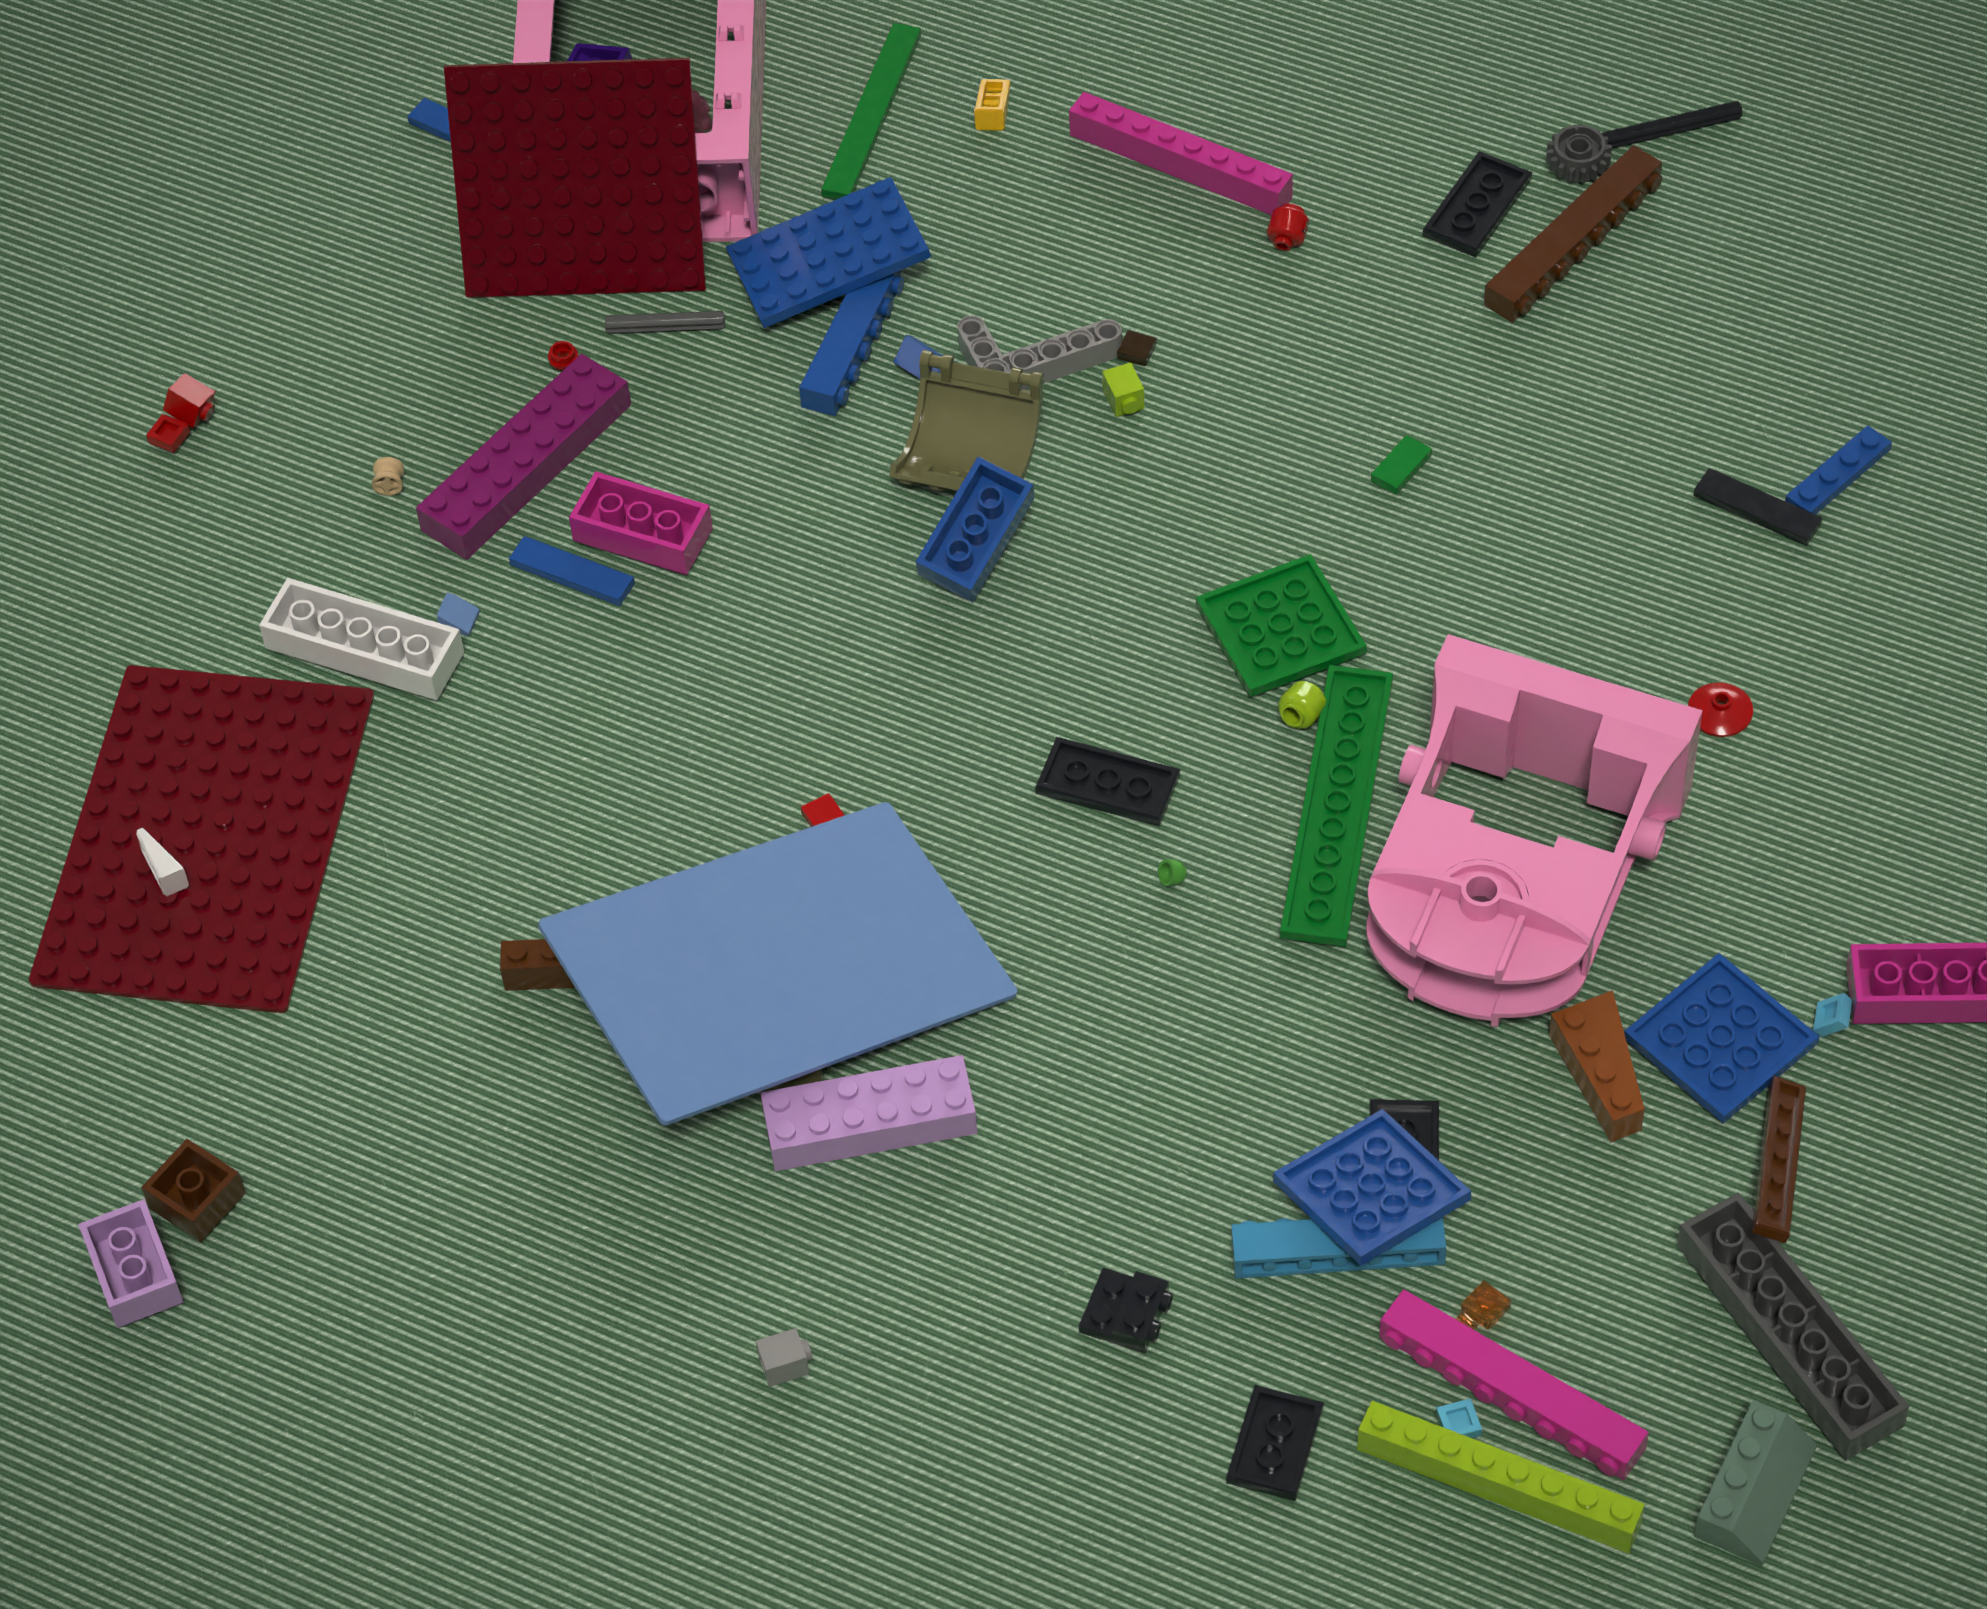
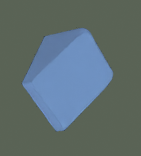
M447 592L437 613L438 623L460 630V634L469 636L480 613V609Z

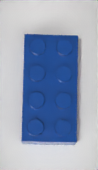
M978 456L916 560L918 575L974 602L1035 499L1034 485Z

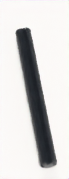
M1733 101L1613 129L1601 134L1604 137H1608V145H1612V148L1738 119L1742 117L1743 110L1739 101Z

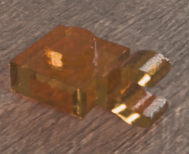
M1484 1280L1462 1302L1461 1310L1463 1312L1456 1320L1473 1330L1479 1325L1489 1330L1511 1308L1512 1300Z

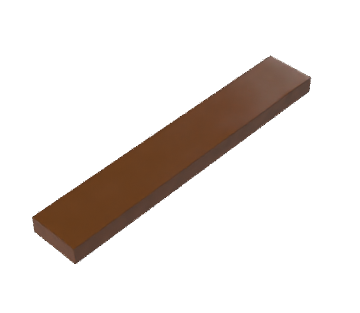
M1773 1076L1768 1091L1752 1233L1786 1243L1791 1229L1806 1086Z

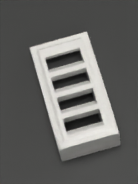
M143 828L138 829L136 835L140 849L163 895L167 897L186 889L189 883L183 867Z

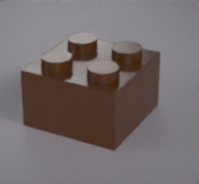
M186 1139L141 1187L150 1210L199 1242L209 1234L246 1194L238 1171L189 1139Z

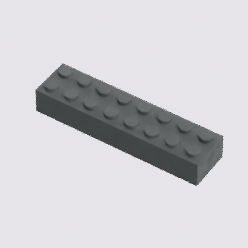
M1738 1192L1680 1224L1677 1246L1846 1461L1903 1428L1910 1406L1779 1242L1752 1233L1754 1211Z

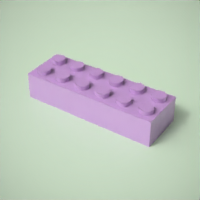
M963 1055L760 1092L774 1171L977 1134L976 1112Z

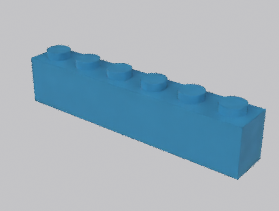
M1443 1217L1362 1266L1311 1218L1307 1220L1283 1218L1275 1222L1262 1223L1244 1221L1240 1224L1231 1225L1235 1279L1445 1265L1446 1260Z

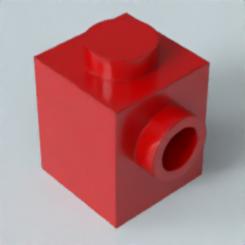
M184 373L168 388L163 411L182 422L188 423L194 429L202 420L207 421L212 415L215 408L212 402L216 391Z

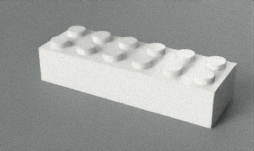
M291 578L286 579L259 624L266 649L434 700H438L464 654L460 630Z

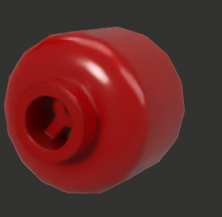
M1286 203L1272 211L1266 234L1277 249L1289 251L1291 248H1296L1303 244L1309 219L1304 213V209L1300 206Z

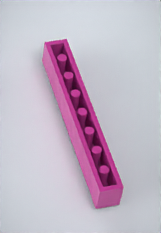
M1084 91L1069 110L1070 135L1269 215L1277 207H1281L1292 200V173Z
M1405 1289L1401 1291L1380 1320L1379 1337L1390 1348L1406 1352L1419 1365L1433 1368L1443 1374L1444 1378L1450 1383L1457 1386L1462 1385L1472 1391L1482 1402L1492 1403L1504 1410L1511 1419L1519 1422L1523 1421L1535 1428L1536 1432L1543 1438L1553 1439L1564 1445L1572 1455L1588 1459L1596 1464L1606 1475L1616 1476L1624 1481L1647 1448L1649 1435L1647 1430Z

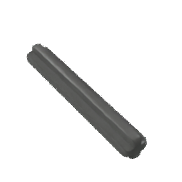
M723 311L607 315L605 317V330L607 333L723 329L725 327Z

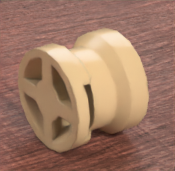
M392 457L377 459L373 464V473L375 475L371 483L373 490L386 496L398 494L403 488L400 478L404 474V464Z

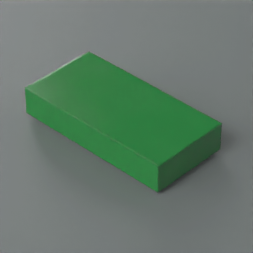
M1405 435L1371 473V482L1397 495L1432 456V448Z

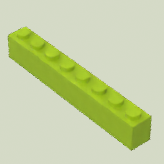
M1371 1401L1358 1429V1451L1630 1554L1642 1525L1645 1504L1378 1402Z

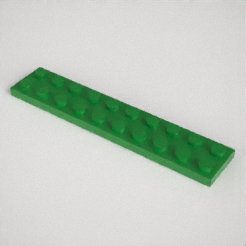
M1329 665L1324 690L1326 704L1320 712L1281 922L1280 938L1341 947L1347 946L1393 683V673Z

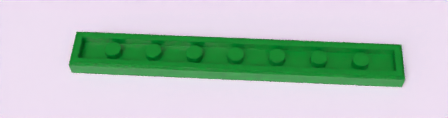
M898 23L892 24L821 188L822 197L839 199L855 191L920 40L921 28Z

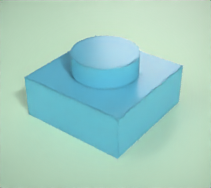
M1845 993L1817 1002L1813 1031L1824 1037L1848 1028L1852 999Z
M1471 1398L1436 1407V1416L1441 1427L1470 1438L1482 1436V1427Z

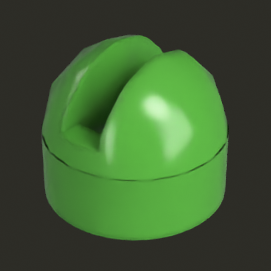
M1165 859L1159 864L1158 877L1164 886H1175L1181 884L1186 879L1187 869L1180 860Z

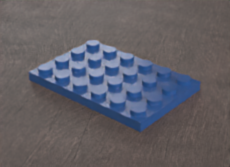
M891 177L726 246L729 257L763 328L931 258L929 248Z

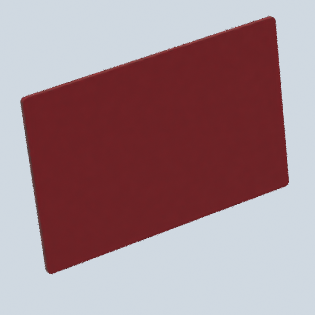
M136 665L128 666L122 679L29 975L30 985L36 988L285 1013L289 1008L373 704V690L370 688ZM143 828L183 867L189 883L186 889L167 897L163 895L140 849L136 835L138 829Z

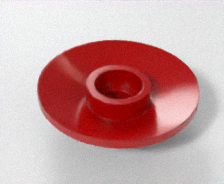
M1715 682L1703 685L1691 695L1688 706L1703 710L1700 731L1715 737H1729L1739 734L1749 726L1753 717V704L1749 696L1739 687L1728 683Z

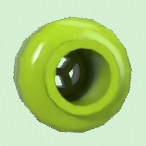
M1298 681L1281 696L1278 710L1286 724L1298 729H1306L1319 719L1320 712L1326 704V698L1315 684L1307 681Z

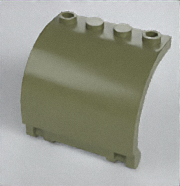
M922 350L919 361V393L913 424L901 455L890 465L889 477L898 478L900 483L913 485L917 482L928 484L930 489L943 491L947 488L958 490L979 456L1024 479L1031 461L1039 427L1044 373L1034 371L1033 374L1025 373L1023 369L1013 367L1010 373L955 363L954 355L943 354V356L934 355L933 351ZM932 367L939 368L940 373L933 372ZM1021 386H1030V390L1021 389Z

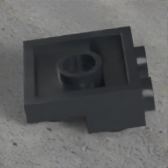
M1102 1268L1079 1323V1333L1146 1353L1150 1341L1155 1343L1161 1330L1159 1319L1162 1312L1168 1313L1172 1304L1173 1293L1169 1292V1281L1135 1271L1132 1277Z

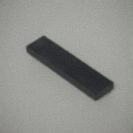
M1708 468L1694 488L1693 496L1805 546L1809 544L1822 523V517L1711 468Z

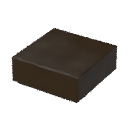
M1128 330L1117 351V359L1146 366L1157 345V338Z

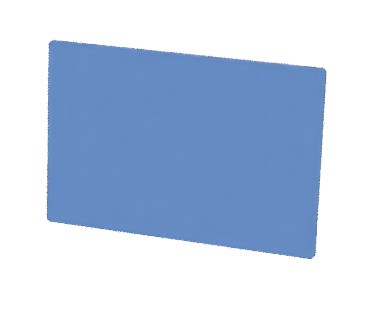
M887 802L542 918L538 926L566 974L662 1125H670L1015 998L1017 994V987L898 814Z

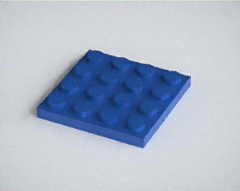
M1720 953L1624 1031L1627 1042L1723 1124L1768 1087L1773 1076H1781L1818 1044L1820 1037Z
M1383 1109L1273 1172V1182L1360 1266L1471 1200V1190Z

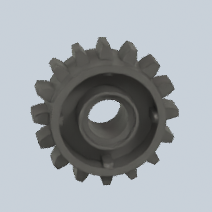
M1587 125L1568 126L1562 128L1558 134L1554 133L1552 141H1548L1546 162L1550 163V170L1555 171L1559 178L1573 183L1589 182L1596 180L1600 174L1606 171V167H1610L1612 145H1608V137H1604L1599 130Z

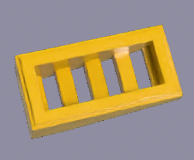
M981 80L974 110L975 128L977 130H1004L1011 86L1010 80Z

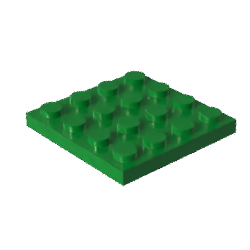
M1311 554L1196 596L1197 608L1249 697L1329 668V665H1338L1367 654L1366 643Z

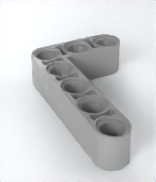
M966 316L958 322L957 326L959 349L968 365L1010 373L1013 367L1021 368L1023 372L1033 374L1034 371L1044 373L1043 384L1117 358V351L1122 344L1121 325L1111 319L1101 320L1005 354L1001 353L985 322L980 317ZM1026 385L1021 386V389L1025 390L1030 388V386Z

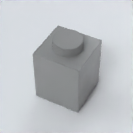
M796 1328L756 1340L758 1358L768 1387L809 1375L807 1361L813 1359L807 1339L800 1340Z

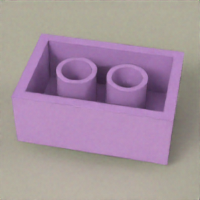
M145 1199L78 1224L117 1328L184 1303Z

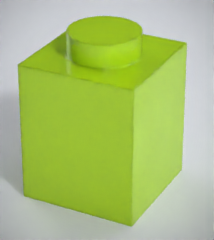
M1131 362L1102 371L1103 393L1115 417L1145 409L1144 387Z

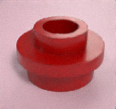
M567 341L554 343L548 353L549 364L558 370H564L578 357L577 349Z

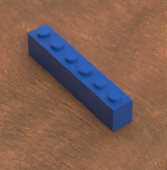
M900 271L846 293L799 387L802 408L836 416L841 405L844 406L847 403L849 388L852 383L858 381L860 366L863 360H868L871 353V344L874 338H879L882 331V322L885 316H890L896 294L900 295L902 292L904 278L901 277Z

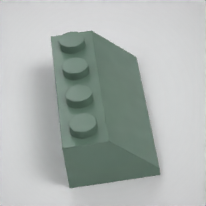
M1752 1400L1698 1515L1694 1534L1695 1538L1763 1566L1817 1448V1444L1787 1413Z

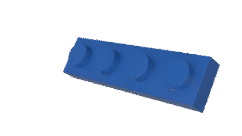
M1867 425L1786 495L1785 501L1816 515L1891 450L1892 441Z

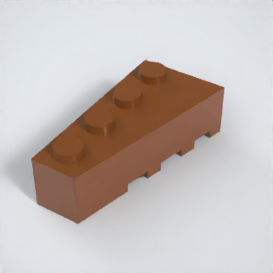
M1613 990L1551 1013L1549 1037L1610 1143L1642 1131L1644 1105Z

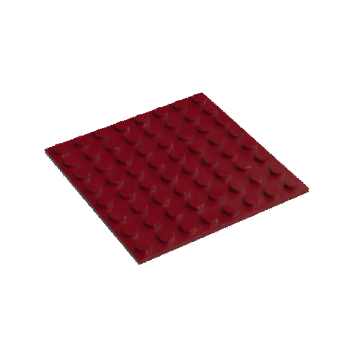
M690 58L444 65L466 297L706 290Z

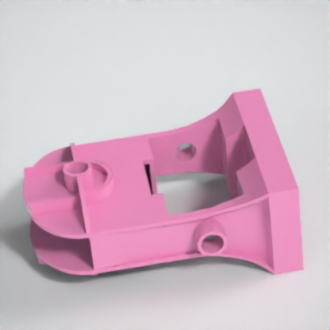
M1448 634L1434 664L1429 742L1426 749L1409 745L1404 755L1399 772V783L1411 787L1368 885L1370 911L1367 917L1366 934L1370 949L1380 965L1400 984L1408 988V998L1414 1001L1416 997L1430 1005L1458 1015L1489 1020L1493 1027H1498L1501 1018H1519L1547 1013L1558 1009L1572 1000L1585 983L1636 857L1639 856L1655 861L1665 835L1666 822L1679 819L1692 789L1703 710ZM1452 762L1503 778L1514 767L1588 790V804L1627 815L1628 818L1614 853L1558 836L1553 848L1475 824V810L1434 798V795Z

